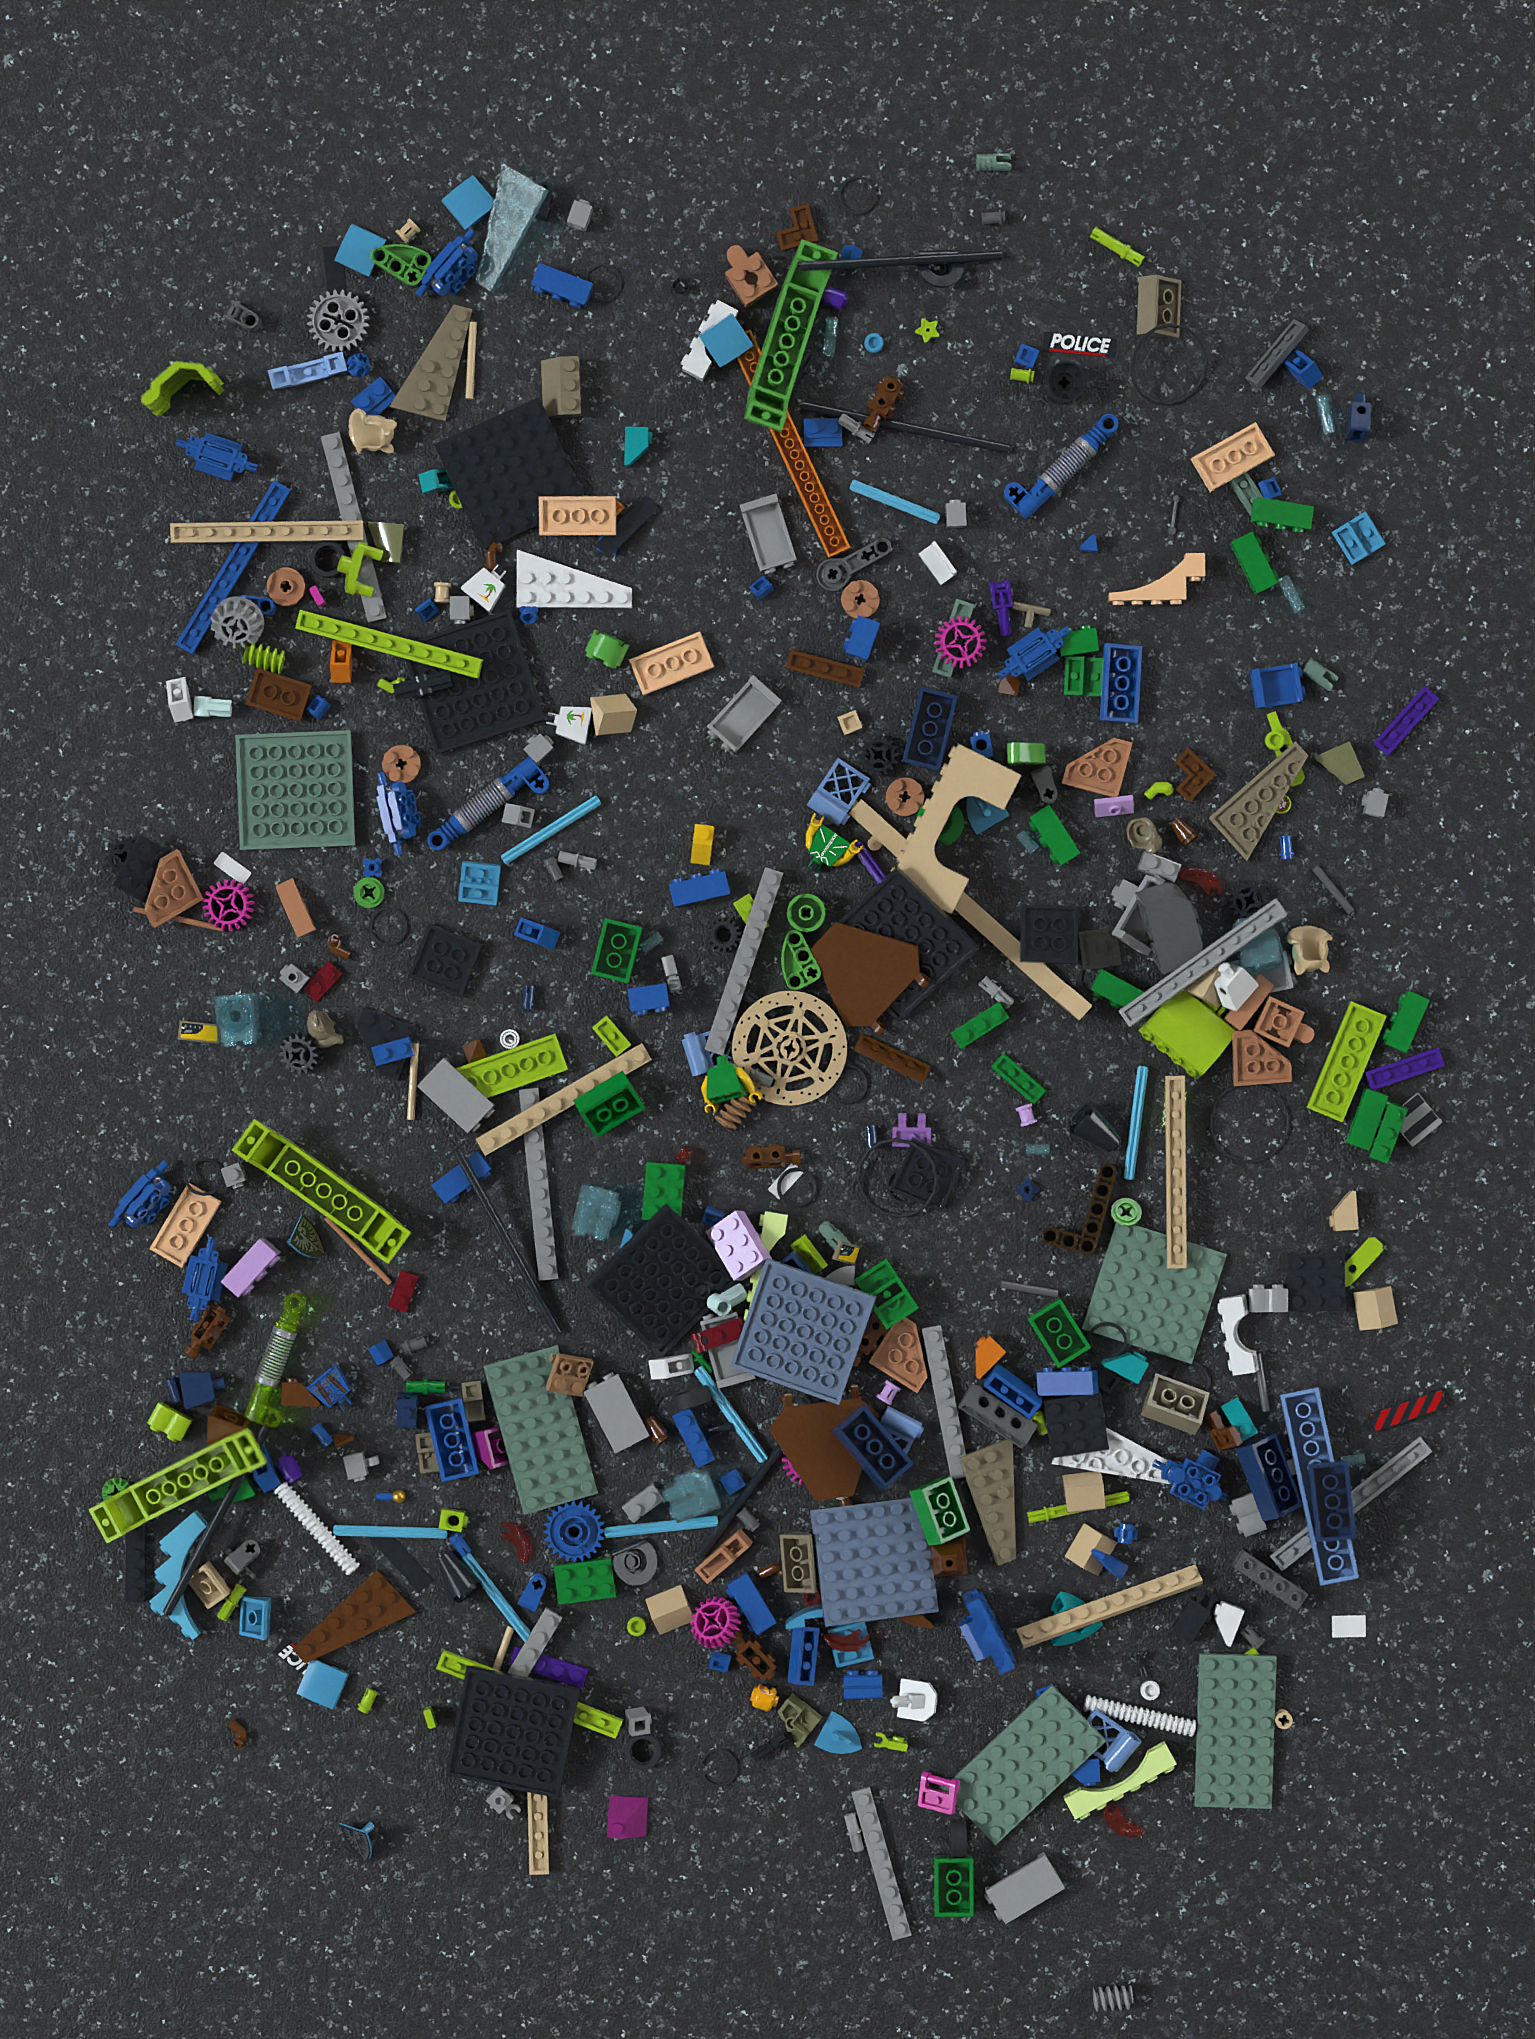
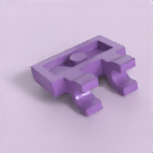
M898 1113V1127H892V1139L898 1138L911 1141L912 1137L931 1144V1127H925L926 1114L917 1113V1127H906V1113ZM892 1142V1146L894 1147H908L909 1145L900 1142Z

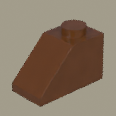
M287 1378V1381L282 1382L281 1406L320 1407L322 1401L307 1390V1385L304 1382H298V1378Z

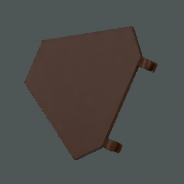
M835 922L811 948L844 1026H871L878 1035H881L886 1029V1025L878 1021V1017L914 978L921 987H926L930 982V978L920 972L917 945L840 922Z
M857 1384L848 1386L851 1399L841 1400L839 1405L832 1402L792 1406V1394H782L784 1408L768 1428L815 1501L854 1495L862 1467L831 1430L860 1405H865L877 1420L879 1419L880 1414L859 1398V1387Z

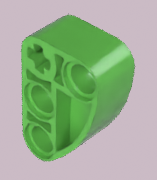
M383 245L373 248L369 253L372 263L409 286L418 284L431 264V257L428 253L409 245ZM377 250L383 252L384 257L381 261H377L374 258ZM419 255H423L426 258V263L423 266L417 263ZM393 261H397L400 265L397 272L392 271L390 268ZM412 272H414L413 276L415 278V281L411 280L409 282V277L407 276V274H411Z
M1007 743L1008 764L1012 766L1046 764L1045 744Z
M797 930L790 931L785 938L782 949V972L787 986L791 990H799L818 980L821 971L801 932ZM796 933L800 936L798 944L790 943L789 936ZM802 950L807 951L809 954V958L806 961L798 959V953ZM808 969H816L818 972L816 973L817 977H808L806 974L809 972ZM791 977H799L801 984L798 987H792L789 983Z

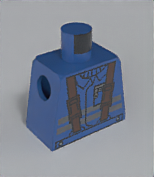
M334 1363L306 1387L307 1390L329 1408L334 1403H337L344 1411L352 1404L345 1396L351 1390V1387L337 1363Z

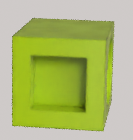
M443 1507L439 1529L462 1532L463 1528H467L468 1516H465L466 1511ZM450 1516H457L459 1523L452 1525L449 1522Z

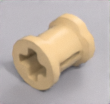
M409 218L407 223L395 232L408 244L409 239L421 230Z
M434 583L436 592L433 602L450 603L449 587H451V583Z
M1279 1709L1275 1712V1722L1279 1728L1287 1729L1292 1725L1293 1719L1287 1710ZM1283 1715H1285L1287 1721L1284 1720L1283 1723H1281L1279 1718H1282Z

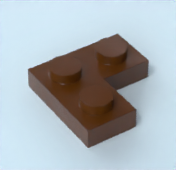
M804 204L790 208L794 227L776 232L781 252L797 248L801 240L811 243L818 242L809 205Z
M1189 748L1174 762L1188 775L1175 789L1188 802L1216 775Z
M1216 1411L1204 1414L1203 1422L1218 1450L1235 1447L1243 1443L1240 1432L1235 1426L1225 1428L1221 1416Z

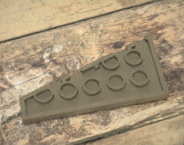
M458 305L452 306L389 406L390 408L446 421L472 309Z
M1296 741L1209 817L1210 821L1246 861L1308 757Z
M1003 1439L959 1457L994 1560L998 1566L1016 1559L1013 1443L1008 1439Z

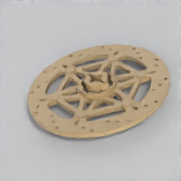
M780 991L760 998L743 1013L734 1031L732 1056L734 1064L741 1068L744 1067L743 1070L748 1075L752 1069L751 1065L759 1063L774 1077V1086L769 1088L753 1082L754 1090L760 1091L762 1095H765L764 1097L762 1096V1099L779 1105H799L819 1098L836 1083L845 1065L847 1040L838 1016L825 1002L804 992ZM794 1006L792 1014L770 1020L764 1015L767 1011L776 1007ZM808 1009L818 1015L826 1024L828 1031L820 1033L804 1017L805 1010ZM790 1019L786 1031L774 1025L775 1022ZM795 1019H798V1032L790 1031ZM804 1022L815 1032V1035L802 1036V1023ZM757 1024L761 1027L755 1052L747 1053L746 1047L749 1032L752 1026ZM771 1027L780 1034L774 1038L767 1028ZM766 1033L772 1041V1045L760 1049L763 1034ZM796 1038H798V1039L801 1041V1042H800V1045H801V1048H802V1053H801V1055L798 1054V1053H799V1045H798V1042L796 1041ZM809 1039L819 1040L808 1047L805 1043V1040ZM792 1040V1047L795 1049L791 1050L787 1056V1050L784 1047L789 1046ZM778 1041L781 1042V1043H780V1051H781V1054L783 1055V1058H780V1056L778 1055V1054H779V1051H778V1048H777ZM832 1043L831 1061L827 1070L821 1072L818 1066L824 1044ZM819 1047L816 1062L813 1063L807 1052ZM771 1049L773 1050L774 1056H771V1057H761V1056H760L761 1054H763V1053H765V1052H767V1051H769V1050H771ZM803 1058L812 1067L810 1070L799 1063ZM765 1061H778L776 1074L764 1064ZM781 1064L789 1065L784 1077H781ZM794 1065L805 1071L804 1074L789 1077ZM809 1076L815 1081L812 1085L803 1089L785 1090L787 1082Z

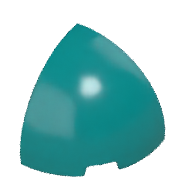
M1060 1591L1053 1602L1051 1611L1056 1615L1086 1603L1072 1594ZM1101 1621L1054 1637L1051 1639L1053 1646H1061L1080 1641L1096 1632L1103 1624Z

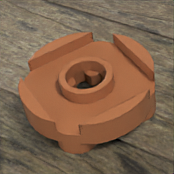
M283 567L273 572L268 578L267 591L270 598L278 605H296L305 594L306 585L304 578L295 569ZM289 582L291 590L284 592L281 585Z
M858 580L851 582L842 592L841 603L843 609L850 617L855 619L858 618V615L865 618L871 616L879 606L878 590L867 581ZM861 594L866 599V602L858 605L855 597H859Z
M397 745L390 748L384 754L382 768L385 775L391 781L403 782L405 784L416 778L421 768V760L417 752L411 747ZM400 759H402L403 762H407V765L404 766L403 770H401L400 767L396 766V764L399 763Z
M900 778L893 781L888 787L886 802L895 814L910 816L916 813L923 805L924 792L921 785L915 780ZM904 791L908 792L907 794L911 797L906 802H902V798H899V795L903 794Z

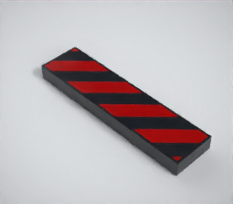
M1438 1389L1368 1414L1374 1432L1447 1408L1448 1406L1442 1389Z

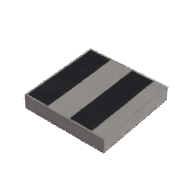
M1416 1093L1402 1105L1409 1109L1400 1133L1412 1147L1442 1123L1419 1093Z

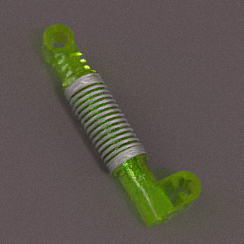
M301 1293L289 1294L284 1299V1310L281 1312L283 1315H280L281 1319L273 1326L271 1339L267 1343L265 1355H263L260 1362L259 1371H257L258 1374H256L254 1380L255 1387L244 1414L245 1418L267 1427L279 1426L285 1420L284 1411L277 1406L269 1404L273 1391L277 1389V1385L280 1382L278 1379H281L280 1376L283 1372L281 1369H284V1363L288 1359L286 1356H289L287 1353H290L288 1350H291L290 1347L293 1344L291 1340H295L297 1335V1325L295 1324H298L297 1319L300 1318L299 1315H301L302 1310L306 1306V1298ZM293 1297H296L299 1300V1306L297 1308L293 1307L291 1304V1300ZM267 1408H269L267 1414L271 1415L275 1413V1417L277 1418V1420L272 1421L273 1417L271 1416L266 1417L265 1420H263Z

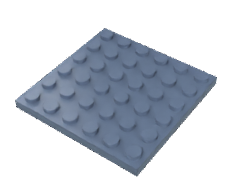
M767 1258L730 1366L839 1405L876 1296Z
M912 1498L810 1511L825 1627L939 1612L931 1550L926 1541Z

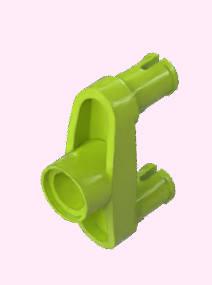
M359 541L351 557L341 556L337 571L346 574V593L352 595L356 593L371 598L374 587L359 583L357 577L362 558L368 557L380 561L383 550L367 546V543Z

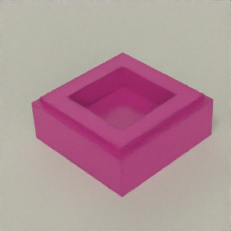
M315 585L309 588L319 607L326 605L318 587Z

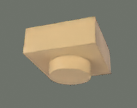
M856 710L837 717L844 735L862 729Z

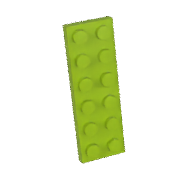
M1350 1001L1306 1108L1343 1122L1387 1016Z
M555 1033L458 1067L456 1070L486 1098L563 1072L568 1070Z

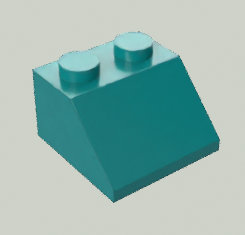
M1136 1351L1133 1354L1127 1352L1107 1358L1101 1362L1106 1368L1137 1384L1149 1365L1145 1361L1146 1357Z

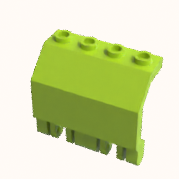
M174 362L151 382V388L142 395L141 401L154 415L161 416L170 408L171 396L189 380L207 381L218 395L224 391L221 387L224 383L209 366L205 368L202 364Z
M1182 990L1161 1005L1138 1031L1146 1040L1154 1043L1159 1051L1171 1057L1175 1064L1182 1066L1191 1077L1198 1079L1231 1042L1232 1031L1239 1030L1220 1017L1226 1011V1007L1221 1006L1217 1013H1215L1222 1004L1221 1002L1218 1007H1215Z

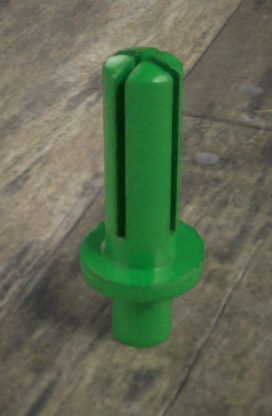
M695 1349L691 1351L695 1356L694 1361H698L707 1373L710 1374L713 1368L704 1359V1354L696 1353Z

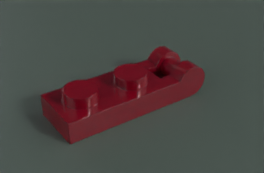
M740 1317L690 1335L692 1341H695L696 1353L739 1339L744 1326L742 1318ZM707 1336L709 1343L703 1344L702 1337Z

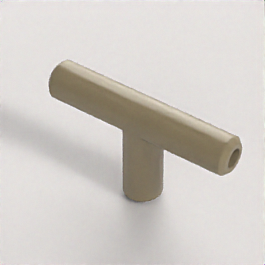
M1013 602L1012 607L1015 610L1027 612L1024 625L1026 628H1032L1034 614L1050 616L1051 612L1049 608Z

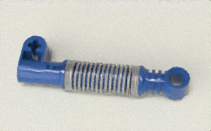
M1113 414L1102 416L1095 424L1096 427L1093 426L1092 430H1089L1088 433L1078 437L1075 444L1072 443L1073 446L1067 448L1068 451L1062 453L1063 456L1060 455L1058 461L1055 460L1056 464L1053 463L1054 466L1050 465L1051 468H1048L1046 473L1039 476L1037 483L1028 492L1016 482L1009 483L1004 489L1005 500L1027 520L1050 496H1055L1060 491L1059 489H1062V486L1067 484L1069 479H1072L1074 474H1077L1076 472H1079V469L1091 460V457L1095 456L1100 447L1099 444L1102 445V441L1105 442L1107 440L1106 437L1109 438L1115 433L1119 424L1116 416ZM1110 420L1114 426L1112 429H1106L1103 426V422ZM1010 489H1016L1018 497L1022 493L1025 496L1017 504H1015L1014 501L1016 500V496L1013 495L1011 497L1009 495Z
M530 756L527 757L505 776L495 779L494 784L491 783L492 786L488 785L486 790L480 791L481 795L479 793L478 797L475 795V798L469 800L470 803L464 804L465 807L461 806L462 809L456 810L451 815L450 822H445L446 825L441 826L442 829L438 828L430 833L427 839L428 845L436 851L445 849L451 843V839L454 841V837H459L457 834L468 833L473 829V826L476 827L475 823L479 824L478 821L481 822L480 819L484 820V818H487L486 815L492 814L491 810L495 812L494 808L497 809L496 806L500 807V805H503L502 802L505 803V800L511 799L515 795V791L525 783L536 794L546 793L550 787L547 777ZM539 772L542 775L538 777V780L540 782L545 781L543 783L544 788L542 789L540 787L535 788L537 785L535 781L530 784L528 782ZM435 836L442 837L443 842L440 846L433 845L432 840Z

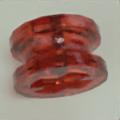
M684 1145L675 1160H680L681 1164H684L692 1150H687Z
M818 1590L815 1593L814 1602H811V1600L809 1602L807 1600L808 1594L803 1593L804 1603L809 1606L817 1605L820 1600Z

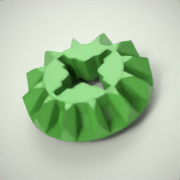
M363 878L355 885L354 898L359 905L373 908L379 905L384 898L383 885L375 878ZM364 886L368 889L376 887L372 892L375 899L370 896L363 899L366 894Z
M1129 1198L1117 1200L1111 1208V1216L1114 1222L1119 1223L1121 1227L1124 1225L1130 1227L1133 1224H1137L1142 1215L1140 1205ZM1122 1210L1125 1212L1131 1210L1129 1216H1122Z
M123 1478L108 1480L102 1487L101 1496L103 1500L112 1496L109 1494L115 1491V1485L118 1491L129 1487L128 1481Z

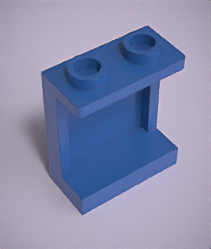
M1297 663L1250 671L1255 709L1302 702L1303 697L1306 696L1304 685L1301 686L1300 678L1303 677L1302 669L1298 667Z

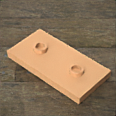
M1255 422L1192 457L1191 461L1209 492L1269 460L1275 454Z
M539 496V535H616V496Z
M701 632L694 633L629 659L643 696L714 668Z
M189 1183L190 1186L196 1191L205 1192L199 1189L198 1187L194 1186L193 1184ZM186 1185L152 1243L150 1250L184 1268L222 1201L211 1195H197L191 1192Z

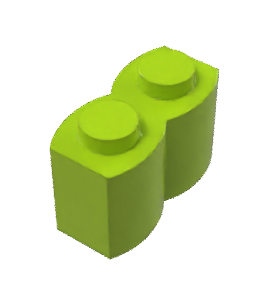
M158 1402L147 1423L151 1425L150 1429L157 1433L162 1431L168 1434V1439L177 1442L184 1439L194 1419L163 1402Z

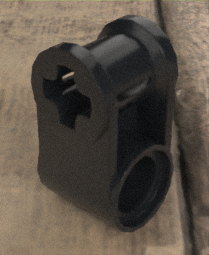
M542 182L538 184L528 216L543 221L548 220L554 197V189L550 183ZM547 187L550 193L543 196L541 190H545Z

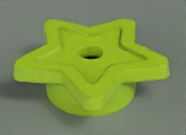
M922 318L921 327L915 330V333L921 335L924 343H927L930 338L940 336L936 331L938 322H928Z

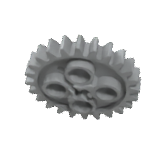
M336 289L333 295H330L327 291L326 298L320 295V302L313 301L316 308H309L313 312V314L307 315L309 319H312L307 325L313 327L309 330V333H316L313 340L320 339L318 342L319 346L325 343V350H328L331 346L334 353L337 348L343 352L344 347L351 351L350 345L353 344L355 347H358L356 341L363 342L361 335H367L364 328H369L370 326L365 321L370 320V317L364 316V314L368 310L361 309L364 303H357L359 300L358 296L352 299L351 292L345 296L344 290L341 291L340 295H338ZM332 304H337L339 307L335 313L329 312V307ZM349 312L356 313V318L352 321L346 319ZM323 314H328L329 316L335 319H339L341 317V320L344 323L353 325L354 329H351L342 323H338V325H336L333 319L324 317ZM330 322L331 327L328 330H322V323ZM341 330H348L347 337H339Z

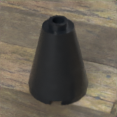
M1089 1101L1090 1105L1085 1103L1072 1117L1074 1122L1072 1126L1068 1124L1067 1130L1071 1134L1108 1152L1117 1150L1121 1144L1120 1135L1092 1101Z
M445 1550L436 1556L438 1559L435 1563L451 1606L455 1605V1601L459 1604L477 1593L475 1589L478 1586L480 1589L483 1588L484 1584L452 1551L447 1552Z

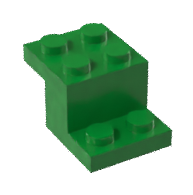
M884 1259L854 1279L862 1292L876 1296L873 1310L886 1329L918 1309V1306L887 1259Z

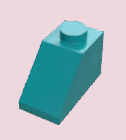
M625 427V468H629L648 450L649 444H652V432H649L648 427Z
M445 468L432 469L419 474L422 493L454 489Z
M1238 1397L1220 1406L1230 1425H1234L1240 1432L1242 1441L1258 1433Z

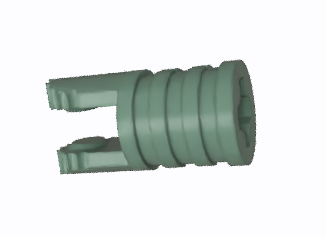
M1009 153L976 154V171H1010L1012 169L1011 164L1007 161L1011 159V155Z
M1312 658L1309 659L1302 669L1303 674L1309 676L1328 691H1331L1333 688L1332 683L1329 681L1337 682L1339 678Z
M824 1221L819 1226L820 1233H822L826 1242L834 1250L838 1241L851 1244L831 1222Z

